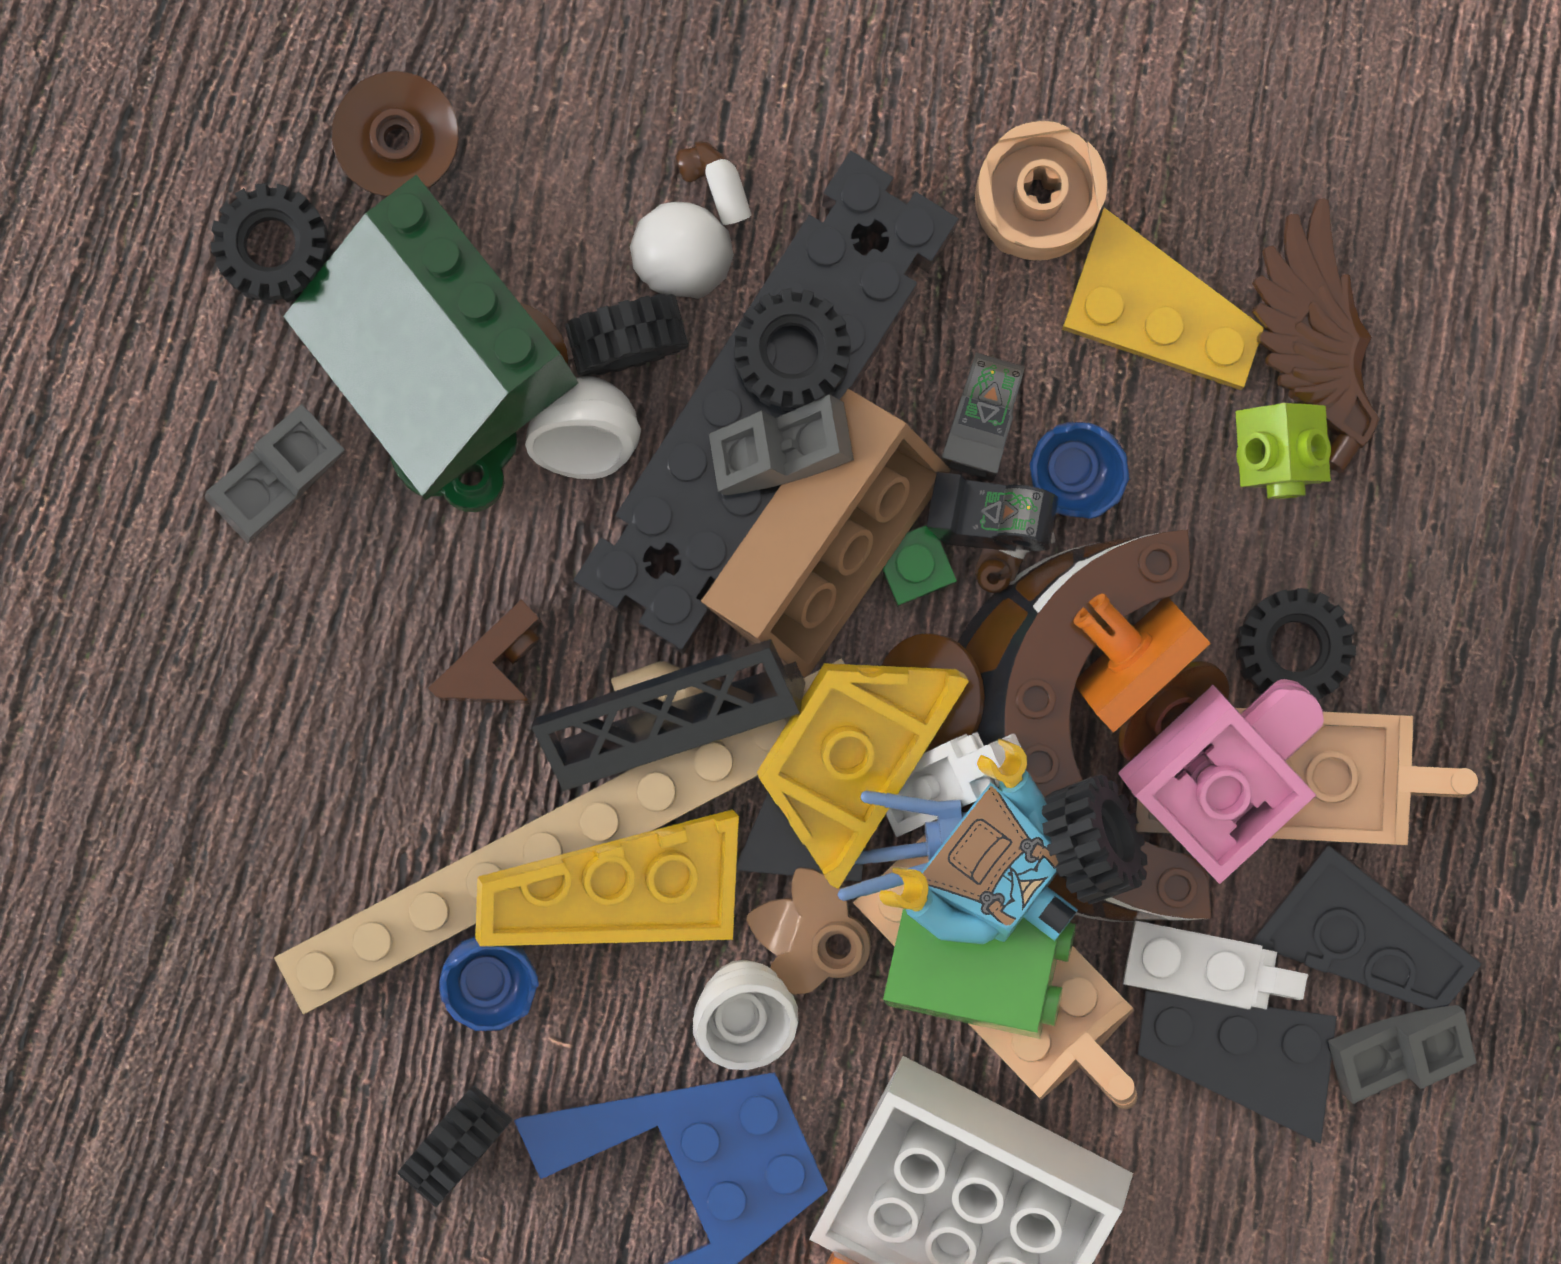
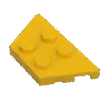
M824 663L802 698L800 713L790 717L759 767L757 774L831 886L839 889L889 809L885 806L864 803L860 798L861 793L868 790L898 795L968 684L969 680L964 673L957 669Z

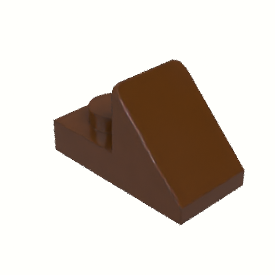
M521 599L428 689L441 701L530 704L531 702L505 676L497 665L504 658H507L513 665L527 654L540 640V637L534 630L542 621Z

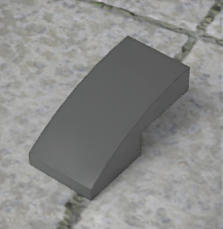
M830 394L778 418L761 410L709 434L718 492L724 495L745 493L790 483L854 460L844 402Z
M301 404L256 442L253 452L209 488L205 493V499L241 538L249 544L303 495L344 454L345 449Z
M1459 1005L1431 1008L1391 1017L1328 1040L1341 1094L1352 1104L1408 1078L1420 1089H1423L1477 1063L1465 1011Z

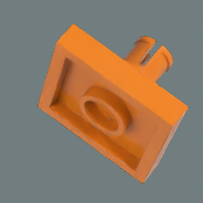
M1103 593L1095 596L1089 603L1107 622L1108 626L1106 628L1102 627L1084 607L1074 618V624L1081 628L1104 652L1077 678L1075 687L1096 715L1113 733L1211 644L1169 597L1162 599L1134 626L1128 622Z

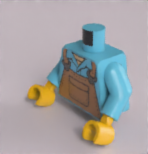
M998 739L999 745L1005 751V760L1001 767L997 768L993 760L983 755H980L978 758L977 766L983 774L999 780V788L991 782L921 872L901 867H894L892 869V872L898 874L904 882V890L901 896L892 891L881 890L879 898L887 906L906 909L907 914L935 937L944 941L985 944L995 938L1005 942L1023 918L1055 941L1078 909L1047 887L1058 873L1055 866L1059 862L1056 855L1050 856L1047 845L1051 844V839L1044 834L1042 823L1048 822L1042 815V806L1047 803L1034 780L1025 770L1027 756L1020 746L1004 739Z

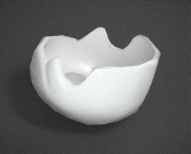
M688 202L660 204L638 222L630 244L633 269L641 280L647 283L650 289L660 294H674L676 297L698 299L708 295L727 278L734 256L729 231L710 211Z

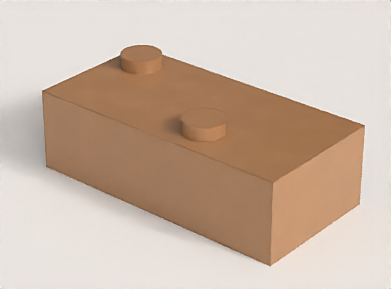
M847 389L840 400L844 402L854 460L819 474L782 484L701 600L705 606L752 645L771 639L783 665L796 661L804 678L809 676L932 498L936 473H949L951 470L907 423L850 389Z

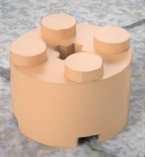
M1036 121L1019 125L1001 137L990 149L983 161L975 189V207L980 224L995 246L1006 254L1038 261L1063 256L1077 248L1089 236L1099 218L1107 194L1105 166L1098 151L1088 141L1064 125L1050 121ZM1033 180H1041L1044 189L1055 190V192L1051 193L1048 203L1041 204L1038 203L1036 196H1027L1026 193L1029 192Z

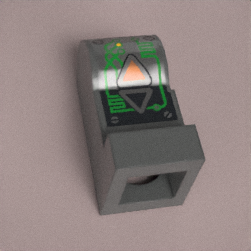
M976 352L941 456V460L950 469L994 481L1013 419V407L1025 366Z

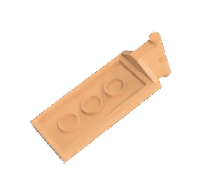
M1246 708L1236 709L1241 714ZM1323 712L1324 722L1319 731L1286 760L1289 766L1301 777L1316 796L1269 839L1408 845L1411 795L1463 798L1476 789L1478 778L1472 770L1467 768L1412 766L1413 716ZM1137 799L1136 817L1139 823L1136 824V831L1171 834Z
M925 834L916 843L926 842ZM928 856L897 860L883 875L893 873L892 869L894 867L910 868L929 862ZM904 885L887 889L886 891H892L901 896ZM880 892L858 897L853 904L895 947L903 908L890 907L883 904L879 898ZM1073 946L1068 962L1057 960L1052 985L1063 988L1055 1026L1043 1024L1040 1039L969 1024L1040 1100L1080 1067L1118 1108L1130 1109L1137 1102L1138 1095L1132 1078L1101 1048L1134 1009Z

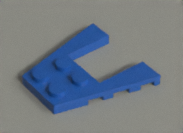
M775 1071L542 1114L522 1116L514 1120L540 1179L658 1126L710 1243L664 1264H738L828 1191Z

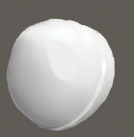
M593 376L576 377L579 382L576 386L530 420L525 446L528 455L538 465L554 473L577 479L603 478L616 472L629 460L638 446L641 428L638 424L634 407L617 387Z
M748 960L732 961L722 966L705 985L694 1010L693 1036L697 1046L713 1063L735 1070H750L762 1067L778 1059L793 1042L798 1025V1006L793 994L788 991L783 981L768 966Z

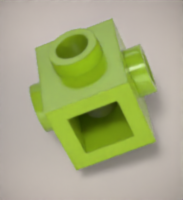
M1281 403L1235 411L1238 443L1236 457L1240 472V487L1267 488V499H1288L1306 496L1305 485L1331 482L1329 464L1331 445L1327 435L1325 405Z

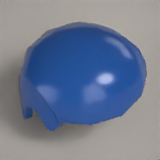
M1071 421L1058 424L1054 429H1050L1038 440L1029 463L1033 487L1044 489L1058 496L1056 513L1069 517L1087 519L1100 517L1120 502L1129 481L1127 456L1116 437L1106 429L1088 422Z
M475 936L462 941L450 953L443 964L439 980L441 1001L445 1004L446 1010L454 1020L474 1031H501L528 1015L537 987L539 986L536 970L524 948L519 945L479 946Z

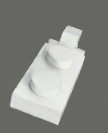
M978 732L969 736L967 734L962 735L924 753L898 795L932 801L960 800L962 808L975 802L990 782L999 787V780L989 777L979 770L977 761L980 755L993 760L997 768H999L1004 763L1005 751L998 741L984 746ZM1015 733L1002 738L1020 746ZM889 808L886 813L896 837L925 825V822L937 819V816L892 808Z
M1134 921L1122 984L1250 1010L1251 1007L1267 1009L1269 995L1303 1000L1308 974L1276 968L1277 952L1262 949L1261 945Z

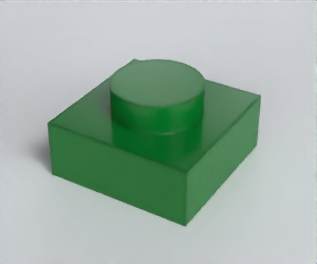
M927 525L908 532L882 569L897 607L957 582L940 539L927 528Z

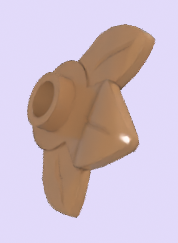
M799 867L794 872L792 899L781 898L765 902L751 910L746 918L757 940L777 956L772 962L770 969L777 974L778 978L783 981L788 991L793 995L812 992L827 977L845 978L854 975L866 964L871 950V941L867 929L859 920L849 915L847 901H842L838 897V892L842 889L841 886L839 889L831 886L822 872L804 867ZM835 934L844 935L850 941L851 950L843 955L833 953L828 947V938Z

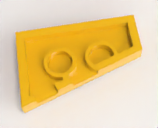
M1103 208L1062 330L1242 390L1259 344L1257 336L1263 332L1264 327L1106 208Z

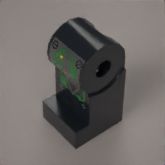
M937 472L927 528L945 545L1016 552V549L1046 551L1050 549L1059 499L1055 494L1037 487L970 481L959 474Z

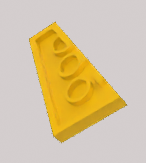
M732 809L478 876L475 939L479 946L733 940L739 816Z

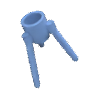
M864 791L860 796L864 803L937 816V821L925 822L926 842L862 851L854 865L928 856V861H930L967 812L961 813L960 800L932 801L891 793ZM927 863L913 866L908 869H915L921 872L927 865ZM889 873L842 888L838 892V897L842 901H847L904 885V882L898 874Z

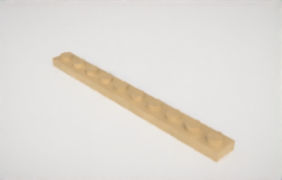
M841 658V659L835 661V662L832 663V664H845V663H844V661H843L842 658ZM820 670L804 678L805 688L803 696ZM790 717L632 768L274 957L302 1013L311 1012L476 925L478 876L656 830L757 777L759 767Z

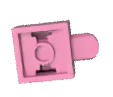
M1281 679L1273 683L1241 714L1212 685L1121 769L1118 774L1135 797L1221 884L1316 796L1310 787L1289 766L1286 760L1319 731L1324 722L1323 711L1317 699L1304 686L1288 679Z

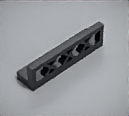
M769 639L536 717L531 728L562 790L566 791L799 714L805 681L796 661L783 665L772 640ZM763 663L765 672L732 682L737 671ZM725 675L722 682L715 679ZM692 686L705 691L672 702L676 692ZM666 695L663 702L655 699ZM632 706L645 711L613 722L617 711ZM607 715L604 721L597 719ZM572 726L585 730V732L562 739L561 743L555 734L557 731Z

